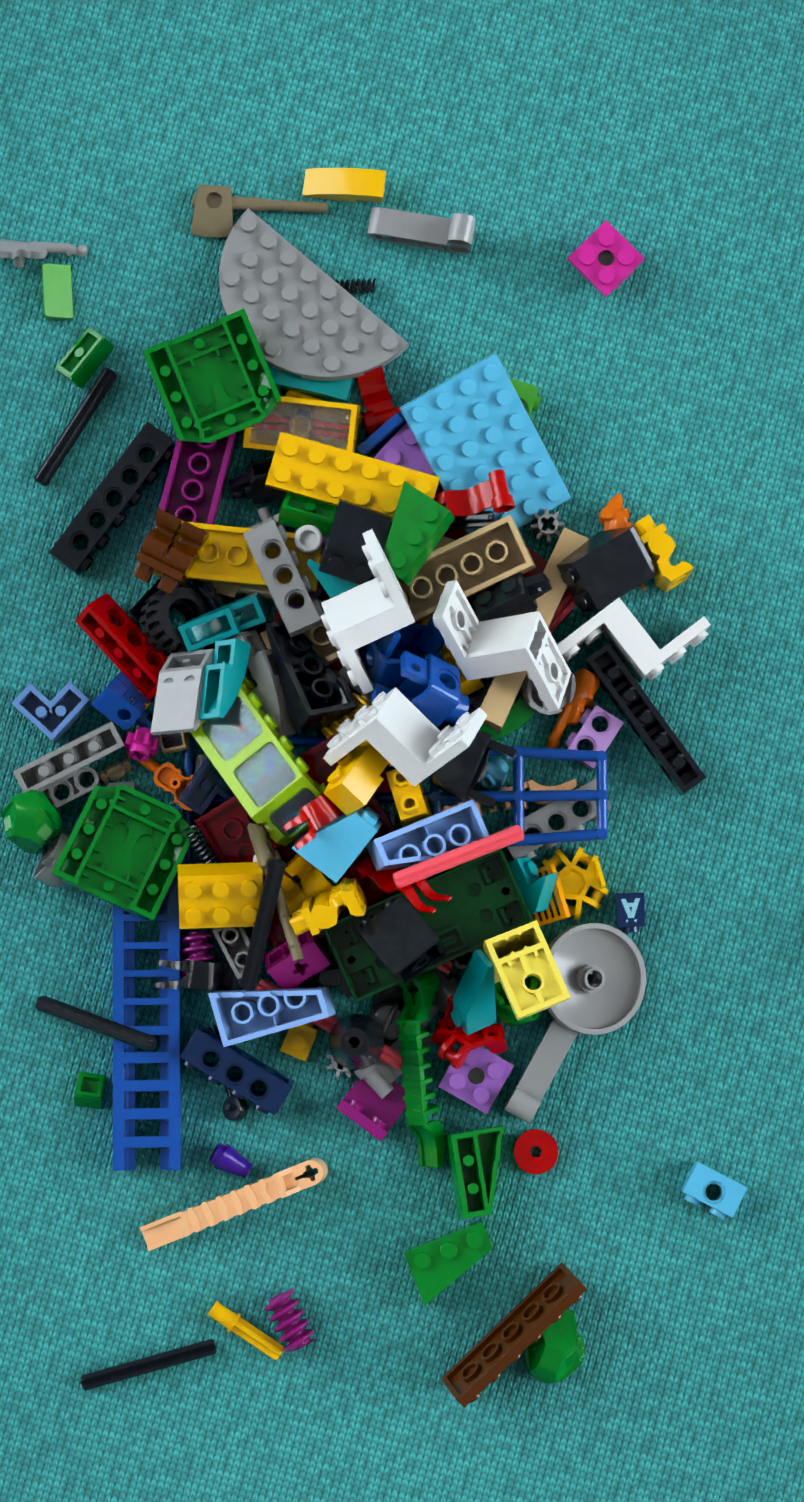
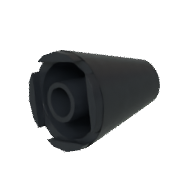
M350 1014L341 1018L335 1023L329 1035V1049L333 1058L340 1065L348 1069L361 1070L370 1067L380 1058L384 1049L385 1041L381 1027L374 1019L363 1014ZM351 1037L359 1039L360 1044L357 1048L349 1045Z

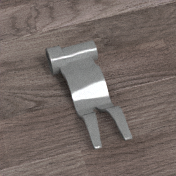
M436 1005L430 1009V1020L438 1011ZM430 1020L420 1023V1028L424 1029ZM433 1033L423 1038L422 1044L431 1047L434 1044L431 1039ZM396 1040L390 1047L399 1052L401 1050V1041ZM378 1059L370 1067L356 1070L354 1073L360 1080L364 1079L378 1096L383 1099L394 1089L391 1083L403 1071L401 1069L397 1070Z

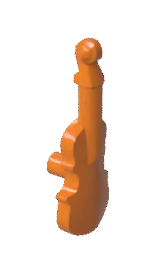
M582 668L575 673L576 690L574 698L570 703L567 702L561 708L563 710L558 713L559 718L550 736L547 738V747L544 748L556 749L560 745L559 741L567 725L577 724L581 714L584 712V707L591 708L593 706V695L599 687L600 679L592 671Z
M150 757L147 761H138L154 773V783L157 786L163 788L165 792H172L174 794V803L179 804L186 811H193L177 800L194 776L193 774L190 777H185L182 774V770L177 769L172 763L167 762L160 765Z

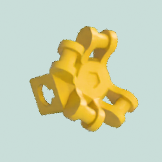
M580 846L571 862L558 848L554 851L555 855L549 860L544 859L541 861L543 866L555 864V867H558L561 863L566 866L557 873L565 899L576 900L575 906L567 905L570 916L574 917V920H580L582 901L592 908L599 910L601 907L599 902L603 895L607 896L609 892L605 888L606 883L598 860L599 857L595 854L593 857L583 852L584 848ZM577 862H580V863L586 865V866H587L586 870H584V869H582L581 867L577 866V865H576ZM589 887L594 889L590 898L585 896Z

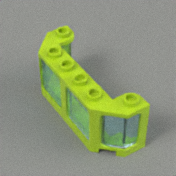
M246 675L239 693L225 717L201 721L196 731L190 733L250 817L257 824L261 823L269 832V836L277 844L286 847L309 828L307 825L309 821L306 820L287 831L282 826L300 813V808L320 796L327 786L324 782L320 784L307 773L310 770L308 765L301 757L296 758L291 750L294 746L285 735L280 736L276 730L278 727L277 722L270 714L267 713L265 715L260 708L263 705L261 700L255 693L251 692L256 688V685Z

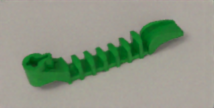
M430 970L418 975L402 988L405 1005L396 1023L400 1029L398 1040L401 1041V1050H399V1055L402 1056L403 1064L400 1068L404 1076L402 1086L405 1087L403 1100L406 1101V1111L404 1113L408 1119L407 1128L413 1132L417 1140L419 1167L440 1168L443 1167L445 1154V1131L439 1121H428V1115L440 1111V1106L434 1103L427 1104V1100L436 1097V1094L425 1087L426 1084L433 1082L432 1077L424 1074V1069L431 1067V1062L423 1059V1054L429 1052L430 1047L422 1044V1038L429 1036V1031L420 1028V1023L430 1020L431 1005L436 1002V993L440 987L437 975Z

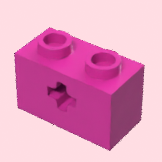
M310 930L297 935L304 956L303 960L293 962L287 941L264 955L266 970L281 989L297 988L303 981L314 974L323 972L327 966L331 965L328 950L316 935L312 936Z

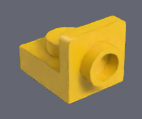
M312 1023L289 1028L280 1051L306 1062L318 1030L313 1029L314 1024Z

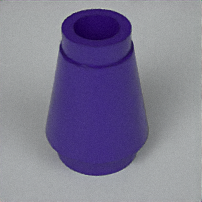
M219 1143L209 1159V1162L214 1165L215 1169L241 1176L242 1178H246L252 1167V1163L248 1162L229 1144Z

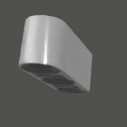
M83 767L37 791L43 792L51 805L56 806L59 811L89 796L94 786L101 785V779L94 769ZM87 773L93 774V785L88 788L82 787L80 783L81 777ZM60 786H67L70 793L65 800H58L56 798V790Z

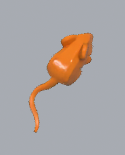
M620 493L612 497L599 514V522L604 524L603 531L632 526V523L628 522L630 517L629 509H623V500ZM643 583L641 584L642 590H645V585Z

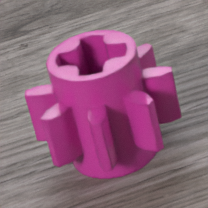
M138 727L134 733H127L124 749L129 751V756L132 759L147 761L150 755L156 756L159 738H154L155 735L150 733L151 729Z

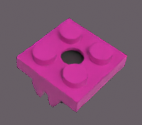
M606 220L568 257L567 261L607 298L615 289L622 285L624 280L631 276L645 258Z

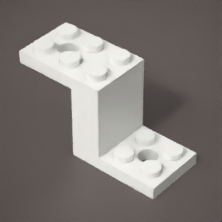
M373 529L362 533L366 545L361 547L375 578L321 603L325 613L321 615V619L327 629L328 638L332 646L338 650L337 654L343 667L346 666L347 670H349L347 673L353 686L359 685L363 694L369 693L374 689L358 648L415 622L403 590Z
M458 581L446 582L433 614V623L439 629L447 649L451 651L458 669L462 671L466 680L527 671L528 678L533 681L539 698L544 702L548 711L559 710L571 671L540 612L536 611L479 622Z
M617 598L558 643L557 646L565 661L568 662L579 653V646L584 642L589 646L603 633L640 681H643L645 678L651 681L663 672L662 670L665 668L663 665L669 661L672 665L684 656V653L687 652L685 649L687 646L691 645L694 648L705 640L706 636L709 635L706 631L711 624L705 617H702L662 649H659L623 601Z
M395 687L387 694L384 691L381 692L373 700V705L370 707L364 705L355 714V718L352 721L348 718L342 722L337 728L339 734L335 735L327 744L329 750L323 759L332 766L367 740L415 787L470 746L487 714L479 707L471 714L469 712L464 713L457 720L455 726L451 727L448 725L440 731Z

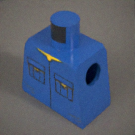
M122 671L91 703L94 708L123 730H128L134 722L141 727L151 729L153 715L146 709L154 701V698L149 701Z

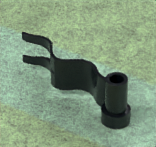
M157 960V965L186 972L187 975L179 980L155 982V988H191L212 991L243 990L240 987L241 979H237L228 960L227 962Z

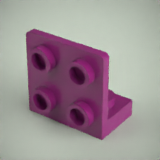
M358 1078L336 1109L382 1141L406 1108V1101L403 1100L405 1088L393 1081L391 1085L394 1089L381 1099L364 1079L360 1080Z

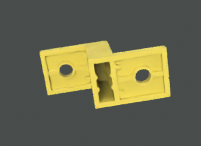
M509 888L502 890L503 895L510 893ZM537 920L484 941L483 947L480 949L494 965L495 983L501 982L517 1021L570 1000L571 996ZM530 976L537 977L541 983L540 988L536 990L528 989L525 985V979Z

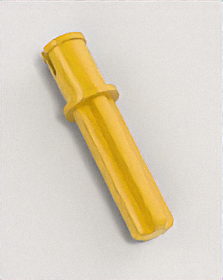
M219 1301L215 1302L207 1316H210L226 1327L228 1333L232 1331L273 1360H277L284 1351L283 1345L241 1318V1313L237 1315L220 1304Z

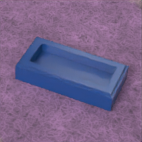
M399 412L393 415L357 447L362 455H371L407 423L403 414Z

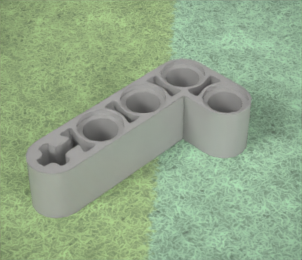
M374 207L370 213L367 236L381 241L469 254L472 250L476 218L468 214L454 213L451 219Z
M553 1018L504 1108L505 1111L528 1124L531 1122L544 1094L575 1040L577 1032L567 1029Z

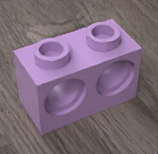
M595 705L593 710L587 708L579 720L583 726L578 734L572 731L564 745L568 749L577 750L579 742L587 741L591 744L592 751H606L624 722ZM596 718H602L607 723V729L603 732L595 731L592 727V721ZM577 761L592 771L596 767V762Z

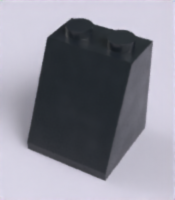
M339 499L322 547L318 571L359 585L374 579L375 577L361 547L366 545L362 533L373 529L384 552L392 516Z
M634 526L600 531L556 565L561 573L563 582L568 586L574 598V603L581 612L597 611L658 574Z
M400 896L398 899L392 898L382 907L383 910L376 916L371 915L365 918L360 923V928L357 929V932L399 987L403 988L446 953L437 935L403 896Z

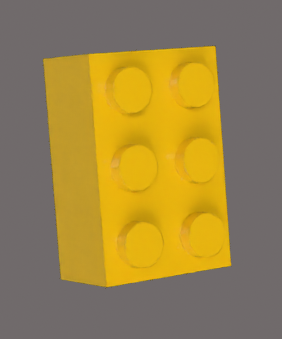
M258 862L178 864L179 929L254 927L263 890V871L259 867Z

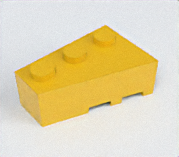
M365 740L337 761L338 766L328 777L327 781L329 783L324 794L347 816L367 804L384 780L380 776L388 764L392 765Z

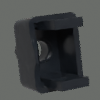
M479 730L470 746L432 773L431 780L437 788L464 802L474 799L475 802L494 809L496 805L494 798L473 789L478 782L484 780L488 771L487 758L490 751L515 761L518 752L511 747L494 741L492 734Z

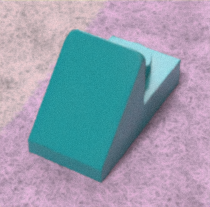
M529 857L519 858L508 863L530 913L535 914L547 910L558 873L549 874L539 879L538 869Z

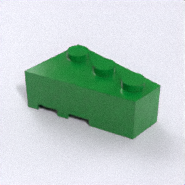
M405 481L385 545L384 554L397 580L409 587L455 517L450 510Z
M505 1126L445 1135L457 1215L460 1219L492 1214L497 1181L496 1174L498 1161H500V1148Z
M482 1220L404 1251L424 1305L428 1304L493 1248Z

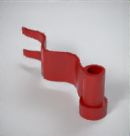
M381 366L365 372L363 376L357 377L360 394L367 412L362 414V421L367 435L373 434L393 415L401 412L399 407H393L386 386L383 367Z
M501 469L488 473L489 480L481 482L472 488L448 490L434 497V501L441 505L446 504L445 508L450 510L454 517L476 515L492 507L495 513H504L515 508L513 496L509 494L505 471Z
M328 777L324 780V783L326 784V786H327L328 783H329V782L327 781ZM323 792L320 796L300 808V813L282 827L287 831L306 820L309 821L307 824L309 827L308 832L294 845L296 850H299L317 836L315 833L338 818L342 811Z
M367 852V856L350 868L351 876L353 878L356 877L357 881L360 882L368 877L384 892L401 891L417 911L429 912L431 914L436 911L434 907L426 906L422 903L411 884L402 888H398L395 885L393 874L399 871L398 869L376 871L369 852ZM425 879L412 883L417 886L425 897L432 901L448 902L452 899L449 895L437 894L431 889Z

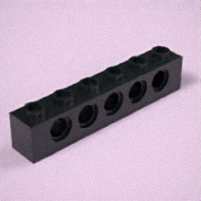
M147 421L51 548L49 554L77 576L81 571L85 573L94 561L92 556L98 549L102 551L110 540L108 535L113 528L118 529L127 517L125 512L130 506L135 507L143 496L141 491L146 484L152 485L160 473L157 470L162 463L167 464L172 459L175 447L174 440ZM145 451H152L155 454L154 459L149 463H144L140 460L141 454ZM128 473L138 474L136 483L129 485L124 482V477ZM113 494L122 496V501L117 506L108 505V498ZM103 516L105 524L101 528L92 527L91 522L94 517ZM79 538H87L89 540V545L86 549L77 550L75 548V543Z
M606 644L589 656L584 664L600 679V686L678 793L682 796L702 782L706 776L610 644Z

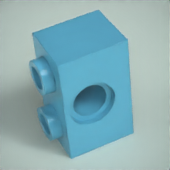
M695 1161L680 1191L686 1194L685 1200L698 1207L703 1202L711 1206L710 1213L724 1219L726 1215L733 1218L748 1187ZM710 1184H716L720 1189L719 1196L714 1200L708 1199L705 1194V1190Z

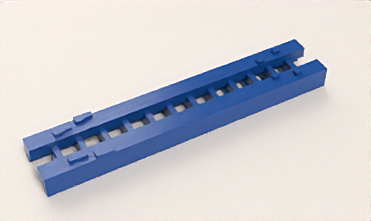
M172 806L181 814L180 806ZM177 872L160 908V914H157L154 922H160V942H136V922L152 921L142 919L113 905V1021L149 1035H160V1052H136L135 1046L113 1039V1171L136 1170V1148H160V1170L182 1169V1058H180L182 1051V989L160 988V998H136V978L160 977V981H173L182 978L180 975L182 971L160 966V970H136V950H160V960L182 961V954L180 953L182 949V943L180 942L182 934L181 929H179ZM136 1005H160V1026H136ZM136 1063H160V1080H136ZM136 1091H160V1108H136ZM160 1119V1136H136V1120Z

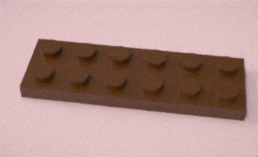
M561 1262L459 1360L441 1380L455 1399L465 1408L469 1403L474 1402L479 1397L480 1392L490 1383L495 1382L510 1363L517 1361L521 1353L530 1344L535 1343L551 1324L556 1323L569 1306L578 1302L587 1288Z

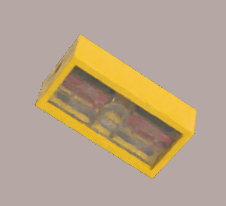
M281 396L280 402L261 423L245 429L244 448L275 451L280 432H284L356 453L361 405Z

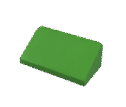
M42 264L44 315L46 320L74 319L71 265Z

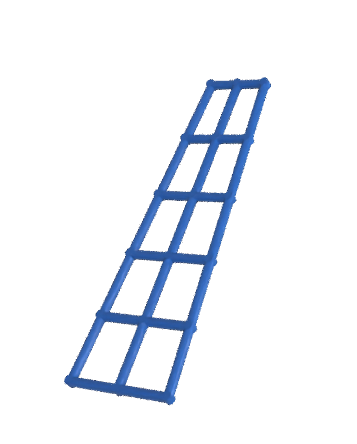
M211 731L217 742L250 743L261 734ZM191 733L189 749L183 750V776L185 777L194 775V741L196 740ZM306 735L287 737L293 746L314 747L327 739L325 736ZM272 742L265 745V777L276 770V746ZM508 746L518 752L515 761H513V791H478L494 798L496 802H513V826H520L523 833L524 802L596 801L597 829L525 834L522 841L507 847L605 840L608 837L607 754L605 751ZM490 751V752H489V755H488V756L504 757V756L499 755V754H497V753H495V752H492V751ZM524 758L596 762V790L524 791ZM432 774L430 775V792H425L422 795H425L428 803H430L432 816L441 812V803L464 802L446 792H441V789L437 788L432 782ZM376 792L375 796L380 803H395L391 792ZM216 794L209 805H220L227 801V799ZM182 808V818L189 826H193V811L189 812ZM190 846L182 864H203L205 860H193V847Z

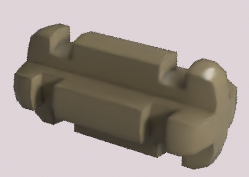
M124 758L123 762L120 763L118 761L106 767L105 771L100 770L99 776L104 784H108L110 780L113 782L125 776L128 771L131 773L133 768L129 760Z

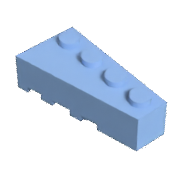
M472 799L374 839L366 845V848L376 871L413 866L487 837L489 834L475 801Z
M328 987L255 989L252 991L221 990L208 993L223 1047L336 1014Z

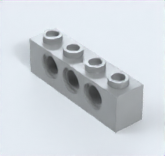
M273 519L243 533L248 548L290 637L292 638L320 625L321 619L319 616L323 615V611L317 599L312 601L308 594V591L312 590L306 575H299L296 566L300 565L294 550L288 551L284 543L288 540L283 526H276ZM270 547H277L281 550V554L275 559L268 558L265 552ZM287 571L293 576L292 580L287 584L278 582L277 576L281 572ZM299 596L303 598L304 605L299 609L291 608L288 603L292 597Z
M111 721L14 770L13 773L23 793H26L29 789L38 790L126 744L115 723Z
M596 779L575 790H596ZM553 801L524 817V832L528 829H535L538 833L584 830L583 824L593 820L594 824L597 823L596 801ZM608 801V811H609L612 807H611V805H610V803H609V801ZM582 802L587 806L588 813L586 816L578 817L573 813V805L575 803ZM557 815L563 819L564 826L562 829L553 830L550 828L548 820L551 816ZM513 824L509 825L508 827H506V828H504V829H502V830H505V829H507V828L512 827ZM559 843L506 847L513 861L524 857L532 859L536 856L535 850L543 846L548 850Z

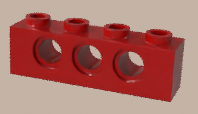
M108 593L102 595L88 604L75 622L150 701L156 697L159 672L168 658L162 651L159 653L155 651L153 643L149 645L146 642L148 636L146 634L142 635L141 629Z

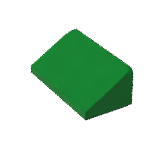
M88 327L55 369L77 387L82 388L112 352L114 346L104 336Z
M287 492L280 508L278 522L297 529L304 525H312L319 529L322 536L326 537L337 506Z

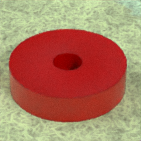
M532 1129L518 1137L514 1144L513 1154L517 1165L522 1170L530 1174H542L550 1170L556 1163L558 1146L555 1139L549 1133L539 1129ZM534 1146H538L541 1149V1154L538 1157H533L530 1153Z

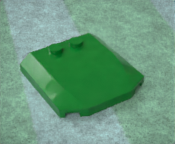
M245 309L224 316L219 321L178 338L164 341L142 351L179 441L213 443L261 423L282 399Z
M94 786L52 871V875L133 915L154 922L177 875L178 864H182L191 846V843H189L190 838H186V835L194 830L190 829L186 831V834H183V831L190 826L176 808L129 786Z

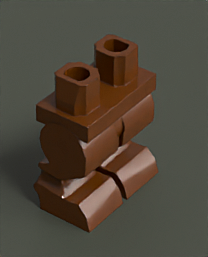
M158 508L154 520L156 521V527L146 535L140 552L136 557L138 564L134 577L148 583L155 570L163 574L157 588L171 595L179 583H184L195 559L198 557L199 549L204 546L209 534ZM180 533L181 538L179 542L173 545L175 536Z

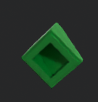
M79 1072L74 1093V1105L101 1109L106 1075Z

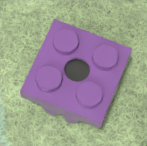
M479 1047L469 1052L460 1068L455 1069L450 1064L438 1087L487 1114L514 1065L485 1048Z

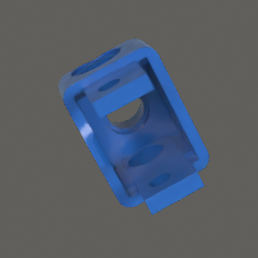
M432 615L427 625L410 624L362 646L360 652L374 685L378 683L389 689H394L395 687L398 688L406 679L401 676L400 656L404 651L420 657L422 650L423 659L430 653L444 660L440 650L445 641L439 629L434 626Z
M407 651L401 654V676L406 679L397 689L436 727L442 722L452 726L456 725L457 720L464 713L468 712L470 702L469 697L461 693L459 669L430 653L424 659ZM375 683L373 686L374 690L372 691V702L381 692L384 691L387 694L392 689Z

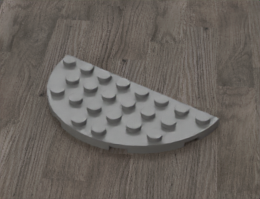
M249 208L241 215L232 228L221 255L219 266L220 295L226 315L245 309L268 365L281 372L284 370L299 375L303 379L316 381L346 380L363 376L365 372L387 365L409 347V343Z

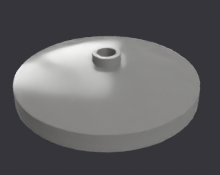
M585 923L566 929L550 943L548 947L571 996L570 1000L548 1008V1011L557 1022L577 1033L600 1035L622 1027L635 1015L645 993L646 970L637 946L626 934L610 925Z

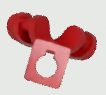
M454 995L448 997L445 1015L439 1018L436 1024L437 1029L431 1037L433 1043L441 1046L438 1053L439 1058L442 1060L448 1059L451 1062V1066L458 1069L473 1049L486 1046L494 1054H501L506 1051L504 1028L498 1023H494L468 1036L461 1027H456L451 1018ZM458 1042L462 1045V1047L457 1052H455L453 1048L455 1044Z

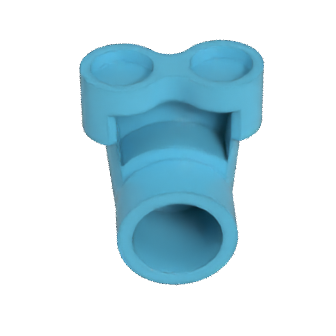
M492 756L487 760L488 771L484 780L480 781V784L487 789L494 787L499 790L505 783L509 766L502 758Z

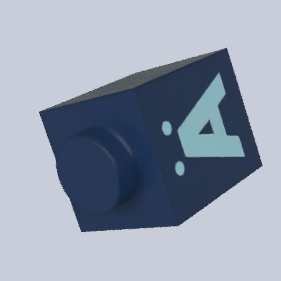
M644 893L615 894L616 928H622L623 933L639 932V927L645 926Z

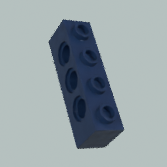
M198 1024L180 1054L183 1064L195 1071L200 1069L207 1074L206 1077L211 1082L217 1085L223 1083L231 1088L230 1092L234 1096L242 1100L245 1098L255 1103L254 1107L264 1114L270 1112L275 1115L293 1088L294 1081L235 1045L223 1047L221 1037L201 1024ZM213 1051L218 1054L219 1060L214 1063L208 1062L204 1054ZM231 1066H238L242 1069L243 1074L240 1077H233L229 1074L228 1069ZM259 1080L263 1081L267 1088L262 1092H258L252 1088L251 1084Z

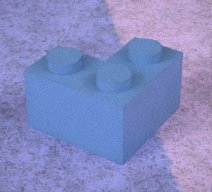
M69 681L51 701L30 683L11 704L56 744L91 706L92 702Z

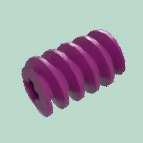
M213 932L186 933L188 936L180 939L181 943L188 945V947L180 950L181 954L188 956L184 960L207 962L215 958V955L207 952V950L215 947L214 943L207 941L208 938L215 936ZM182 971L180 972V975L183 977L186 976L187 973Z
M293 1288L267 1300L270 1303L264 1308L265 1312L274 1311V1314L269 1318L270 1322L279 1321L274 1331L284 1332L279 1342H289L284 1352L296 1351L317 1340L309 1339L314 1333L313 1329H304L309 1323L308 1318L299 1319L304 1313V1309H294L299 1303V1299H289L294 1293Z

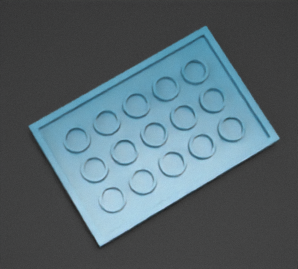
M493 353L399 407L435 476L440 477L439 484L443 491L469 489L489 480L488 473L500 469L505 471L509 494L513 496L515 508L504 513L494 512L496 521L511 515L517 527L520 528L534 520V514L541 516L544 514L545 508L549 511L571 498L497 354ZM492 507V508H489V509H486V510H484V511H492V512H493V507ZM481 528L464 529V531L468 535Z

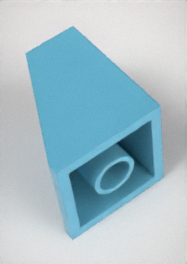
M368 806L365 809L362 807L347 816L343 814L315 833L317 836L302 848L296 850L295 846H293L292 849L337 883L382 824L378 820L380 815Z

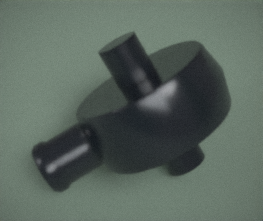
M227 1088L225 1092L228 1098L223 1103V1114L230 1121H240L246 1116L247 1102L245 1099L242 1100L234 1096L230 1092L231 1088Z

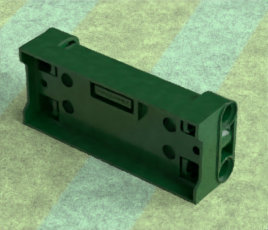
M502 849L481 856L428 880L427 883L437 894L452 897L448 902L432 901L425 897L417 886H414L413 888L422 903L436 909L433 914L417 911L401 892L367 907L364 916L349 915L338 920L337 924L333 927L323 929L355 1003H359L398 985L357 932V929L360 928V923L365 918L371 915L376 916L383 910V905L392 898L398 899L400 896H403L442 943L446 954L422 973L483 947L484 941L534 921ZM503 888H509L510 893L508 895H503ZM350 956L355 957L356 961L354 964L348 963L347 960Z

